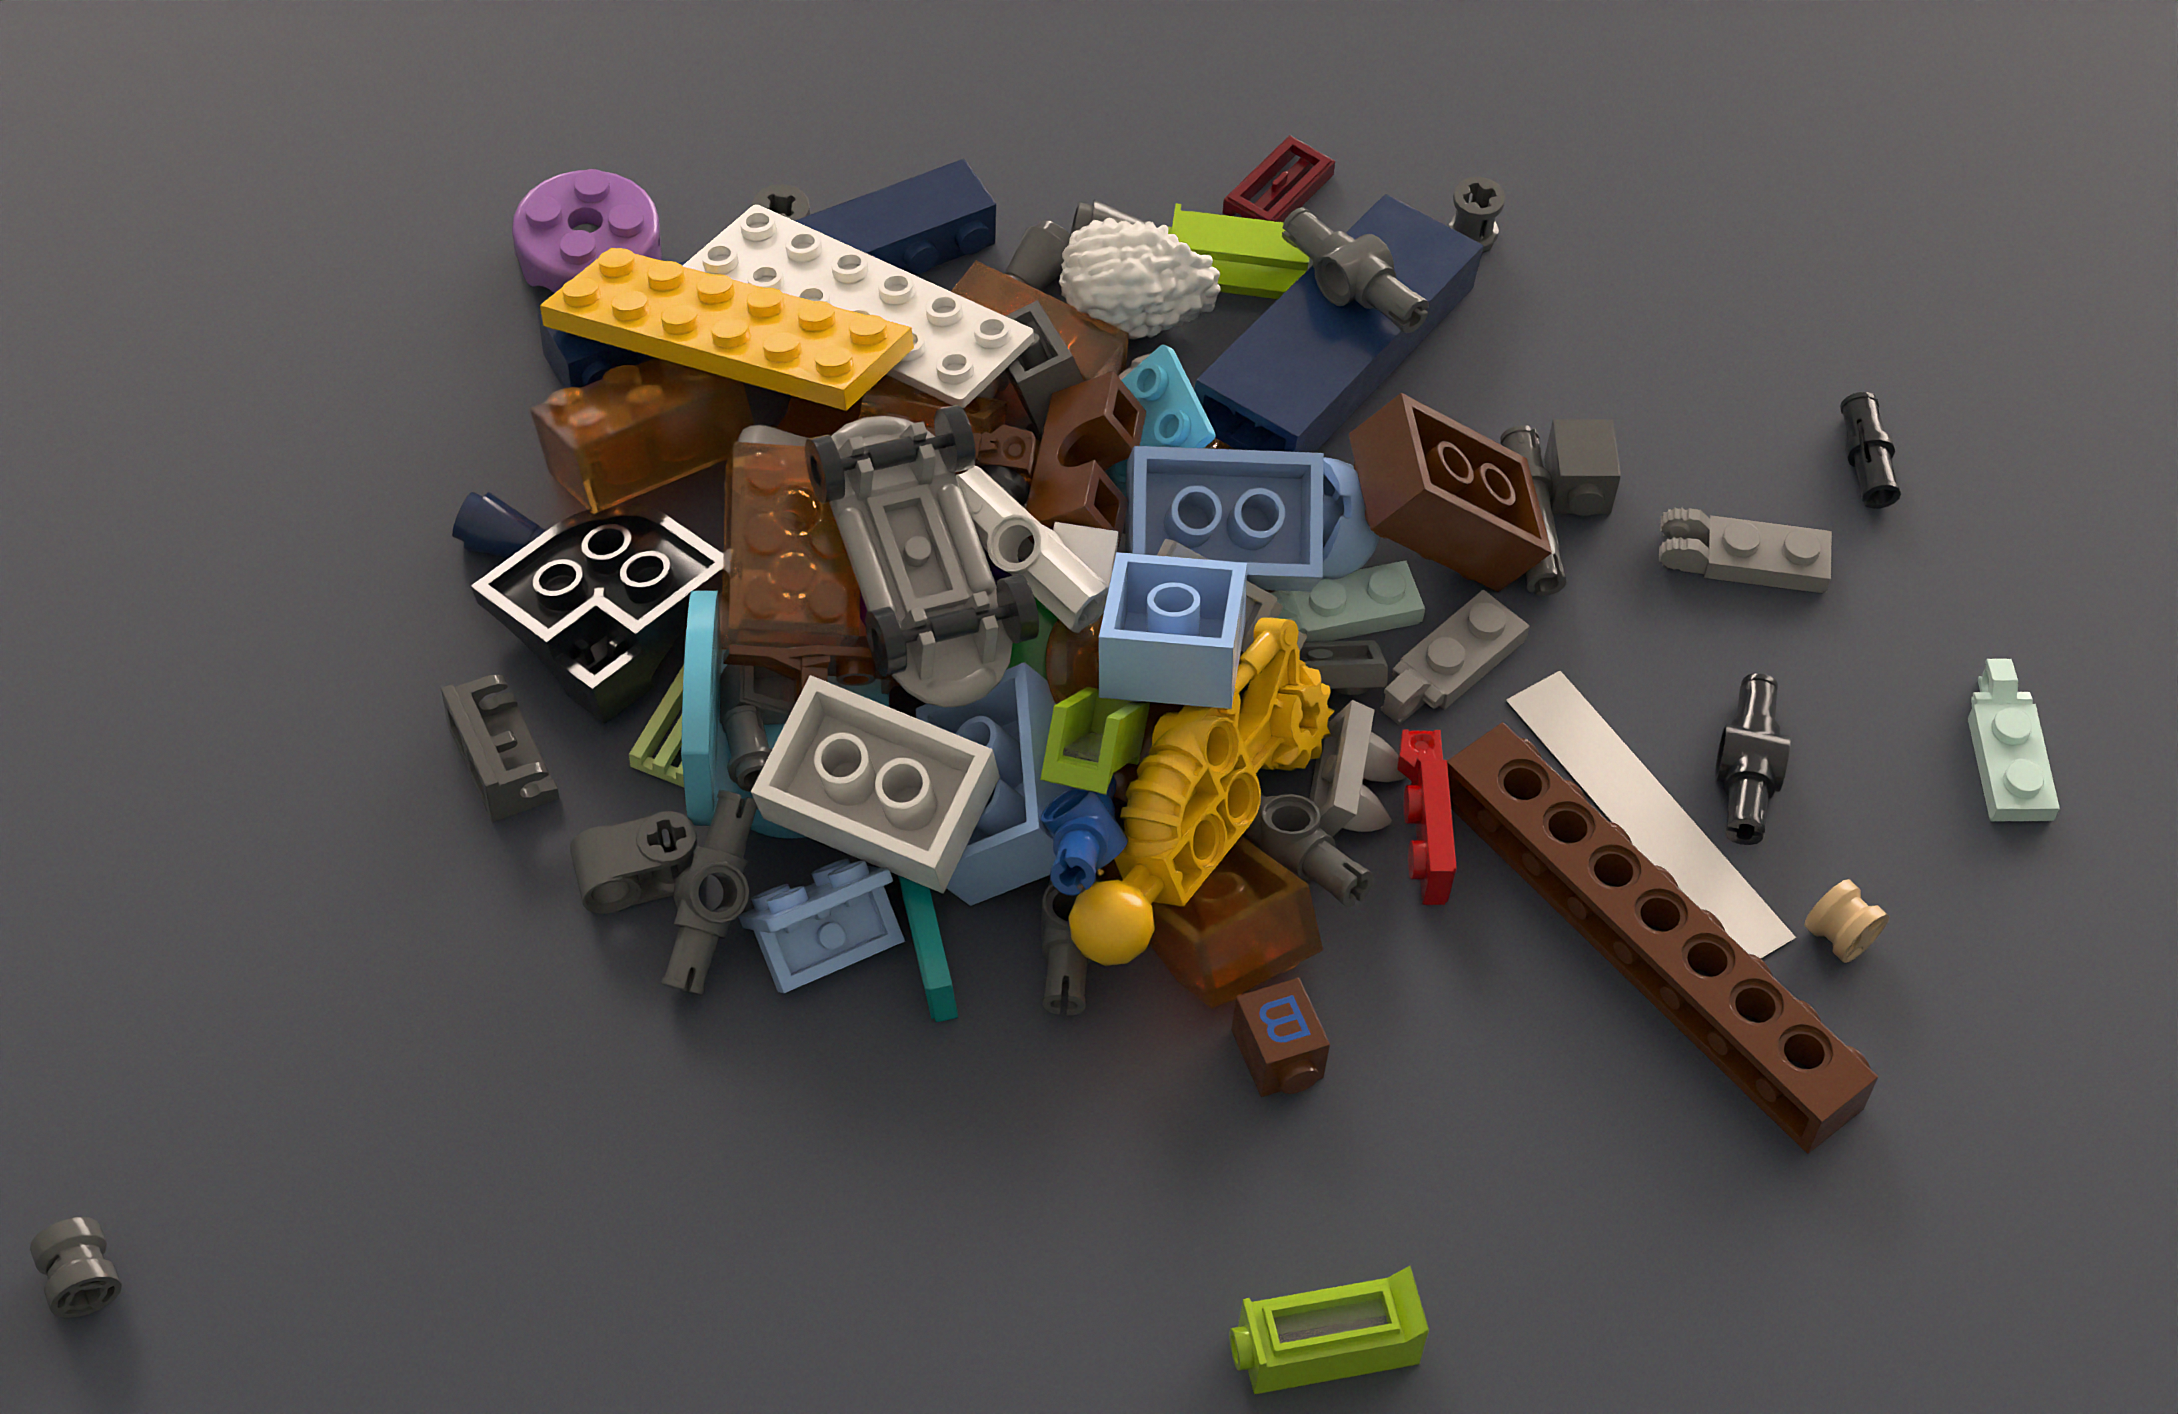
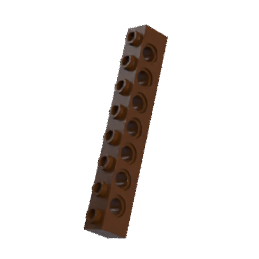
M1501 722L1447 760L1451 809L1807 1154L1864 1110L1879 1077L1871 1070L1865 1057L1854 1047L1845 1045L1821 1023L1817 1012L1807 1002L1796 999L1773 977L1769 967L1762 959L1756 955L1748 954L1725 932L1722 923L1713 913L1696 905L1678 887L1674 877L1665 868L1654 865L1632 844L1630 837L1622 827L1607 821L1589 804L1584 793L1575 783L1570 780H1564L1542 759L1541 754L1533 743L1525 738H1520L1504 722ZM1512 796L1521 797V798H1524V799H1526V800L1516 799V798H1514V797H1512ZM1557 839H1564L1571 843H1564ZM1602 882H1609L1616 885L1617 887H1611L1603 884ZM1647 925L1659 927L1662 930H1664V932L1653 930L1649 928ZM1694 970L1704 971L1712 977L1702 976ZM1741 1015L1754 1017L1760 1023L1748 1021ZM1789 1060L1800 1062L1808 1069L1798 1068L1792 1065Z

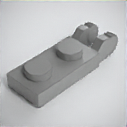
M1675 507L1672 510L1668 509L1667 512H1663V516H1661L1660 532H1663V536H1668V539L1659 546V562H1662V566H1667V569H1680L1683 572L1704 574V578L1816 593L1827 592L1831 580L1832 531L1711 515L1709 518L1701 510L1690 508L1684 510L1683 508L1677 509Z

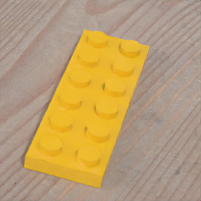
M611 247L608 251L602 253L598 259L572 280L566 282L561 289L540 305L543 326L845 411L914 349L912 327L887 321L880 316L864 315L834 307L827 302L811 301L785 294L775 288H762L732 280L726 275H714L683 267L677 262L661 261L634 254L632 251L623 248L616 249Z

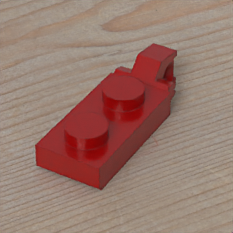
M1409 729L1402 730L1399 744L1397 770L1411 780V785H1406L1404 791L1405 823L1416 824L1417 840H1411L1409 843V877L1411 880H1420L1422 905H1445L1449 900L1457 867L1447 760H1443L1441 730L1409 731Z

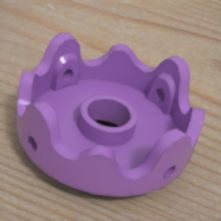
M588 169L563 173L549 178L526 194L520 201L513 217L512 236L515 256L519 260L525 280L531 286H543L554 293L611 247L628 249L634 254L662 261L660 223L654 202L645 190L633 181L614 173ZM587 223L600 227L591 233L583 230H572L578 225Z

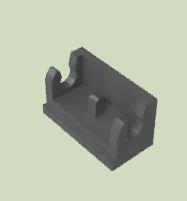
M498 674L485 676L454 687V684H450L441 688L448 727L492 823L559 799L558 787L550 776L521 714L513 691L481 700L488 694L498 693L508 687L504 676Z

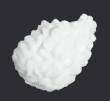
M1107 218L1103 222L1093 220L1090 225L1084 226L1071 234L1069 245L1062 253L1064 262L1061 264L1063 271L1059 280V284L1062 287L1061 295L1066 298V303L1070 306L1069 308L1075 311L1076 318L1086 325H1092L1095 330L1112 338L1138 339L1146 335L1152 338L1161 331L1169 330L1173 326L1179 328L1184 322L1197 319L1200 313L1212 312L1215 307L1214 302H1216L1217 295L1221 291V287L1218 284L1220 272L1216 268L1211 267L1212 257L1192 252L1186 243L1179 242L1175 234H1168V227L1166 225L1156 228L1151 221L1146 222L1144 225L1137 221L1132 225L1127 221L1117 223L1112 218Z

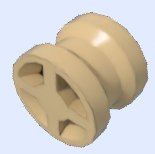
M1847 879L1835 885L1816 903L1808 914L1804 926L1816 937L1825 936L1833 943V953L1841 961L1847 963L1858 957L1877 939L1887 925L1890 916L1878 905L1868 906L1861 899V890L1851 880Z

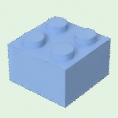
M1116 552L1099 633V698L1232 709L1245 628L1247 563Z

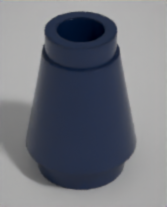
M471 492L464 500L458 512L452 536L464 542V549L508 559L547 530L541 528L540 525L492 493L488 492L482 496Z

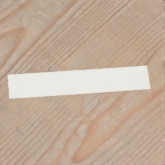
M1561 671L1506 699L1509 705L1608 819L1622 827L1630 837L1632 844L1654 865L1665 868L1674 877L1678 887L1696 905L1713 913L1722 923L1725 932L1748 954L1756 955L1761 959L1796 938Z

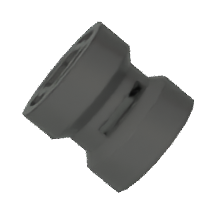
M75 1217L59 1221L42 1230L31 1241L30 1251L35 1266L40 1273L47 1275L48 1281L45 1284L44 1293L50 1310L56 1316L76 1318L91 1314L113 1302L121 1292L122 1284L116 1267L111 1261L105 1260L103 1254L106 1252L107 1242L101 1225L95 1219Z

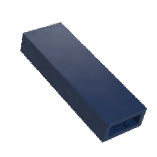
M1385 194L1346 233L1353 239H1357L1364 234H1373L1387 245L1393 257L1396 279L1413 292L1425 298L1429 303V308L1425 309L1428 312L1425 322L1414 332L1404 333L1375 308H1364L1355 300L1344 306H1337L1331 303L1319 289L1315 278V268L1312 265L1196 379L1194 391L1215 431V438L1236 450L1315 453L1473 289L1484 245Z

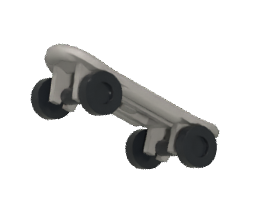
M953 405L936 410L934 417L936 437L926 430L924 422L913 423L903 418L875 416L865 417L848 423L832 436L827 434L807 439L805 443V459L809 479L818 500L821 503L829 502L868 610L865 619L867 640L873 661L882 676L892 675L906 692L922 702L944 708L966 706L984 698L1000 683L1008 668L1012 644L1037 638L1039 634V616L1033 592L1023 575L1018 574L999 579L996 587L968 507L954 472L973 468L976 460L972 429L962 407Z

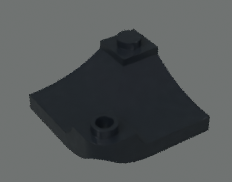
M636 504L626 507L588 509L562 520L471 585L477 603L506 626L539 658L563 685L566 695L606 724L654 687L651 679L652 675L671 646L687 628L691 591H718L719 595L739 578L734 562L729 557L661 511L648 505Z

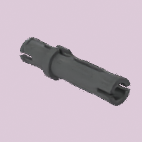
M1518 425L1504 431L1501 435L1500 443L1502 446L1527 458L1552 554L1525 573L1526 586L1530 593L1535 591V594L1538 596H1547L1561 591L1567 582L1563 564L1561 563L1558 537L1550 504L1549 494L1552 492L1553 482L1550 472L1544 468L1542 462L1540 438L1537 429L1531 430L1528 425Z

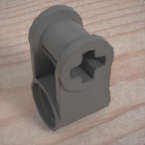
M666 811L612 826L593 827L575 836L570 843V853L582 903L586 910L600 914L615 913L632 905L673 896L674 884L677 879L672 877L671 866L677 865L680 875L681 872L692 865L695 855L697 832L692 821L684 814ZM663 829L668 830L670 842H663Z

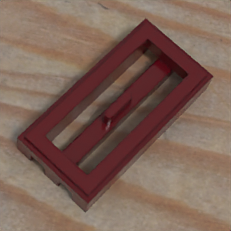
M1289 135L1224 198L1222 213L1227 216H1234L1238 213L1242 218L1284 223L1291 212L1301 208L1334 175L1336 161ZM1295 155L1301 157L1288 171H1283L1272 182V186L1254 204L1249 201Z

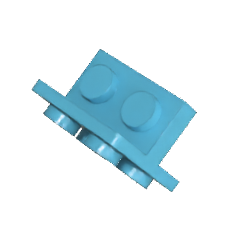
M1160 345L1121 380L1147 411L1140 446L1205 448L1214 440L1215 431L1174 349L1166 345ZM1128 459L1114 464L1105 471L1125 497L1126 464Z

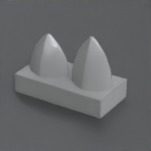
M1354 700L1346 705L1327 724L1331 737L1321 740L1322 753L1320 758L1316 759L1309 800L1313 801L1319 808L1321 815L1320 829L1331 837L1341 828L1356 832H1368L1390 825L1392 820L1386 808L1378 797L1362 784V780L1391 782L1407 778L1397 770L1398 753L1381 737L1371 732L1374 709Z

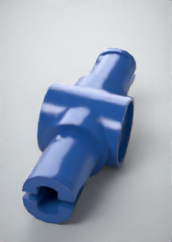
M1112 775L1106 794L1073 787L1054 799L1041 815V821L1054 838L1053 852L1056 859L1051 868V881L1054 887L1061 893L1076 895L1081 893L1082 885L1086 890L1090 888L1095 881L1096 870L1116 858L1128 842L1127 836L1114 819L1115 806L1112 802L1116 792V779L1114 775Z

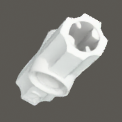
M974 465L968 471L957 474L956 478L982 548L988 552L995 566L1010 573L1012 576L1023 575L1029 583L1033 595L1073 632L1079 633L1086 626L1094 624L1104 613L1109 586L1063 544L1055 531L1037 521L980 467ZM1033 535L1034 549L1031 555L1026 560L1019 562L1017 554L1021 542L1028 536Z

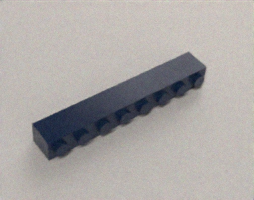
M961 159L797 219L795 222L908 273L920 274L930 270L932 267L967 254L977 253L983 248L995 244L997 204L966 160ZM690 259L680 262L679 264L683 266ZM538 315L543 355L572 403L592 395L605 393L613 387L648 374L661 372L667 367L677 364L543 326L542 315Z

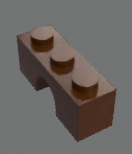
M1114 371L1052 393L1026 510L1037 521L1051 530L1054 529L1055 522L1118 531L1119 547L1129 500L1108 477L1105 471L1114 464L1128 459L1134 446H1140L1147 411ZM1033 535L1028 536L1030 542L1034 544Z

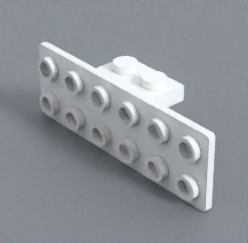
M760 205L750 207L683 265V267L714 275H726L732 280L762 288H775L782 293L811 301L827 302L834 307L860 314L880 316L887 321L912 327L914 349L897 363L887 375L950 405H959L962 408L966 407L1034 342L1032 328Z

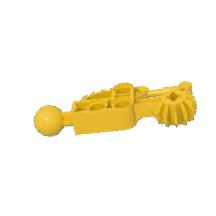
M1267 617L1260 618L1254 628V641L1239 659L1232 709L1185 705L1180 712H1168L1160 717L1152 735V747L1149 756L1145 757L1139 764L1137 769L1139 778L1130 783L1125 794L1128 798L1127 807H1122L1120 819L1124 820V833L1128 838V842L1114 860L1123 881L1095 882L1090 888L1077 896L1069 914L1071 939L1084 957L1104 966L1127 964L1144 952L1155 930L1152 902L1185 906L1253 822L1261 802V789L1256 776L1260 768L1289 771L1295 768L1305 769L1310 759L1320 758L1322 753L1321 740L1331 737L1327 727L1328 718L1334 713V710L1330 709L1327 705V700L1331 693L1330 686L1321 683L1319 670L1308 668L1306 663L1300 660V650L1297 645L1299 631L1295 621ZM1250 681L1248 689L1245 691V693L1242 696V699L1240 700V691Z

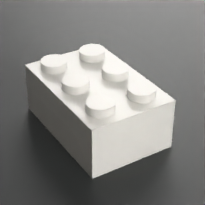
M810 675L751 790V794L763 819L856 858L865 860L880 868H889V871L943 894L1000 775L993 749Z

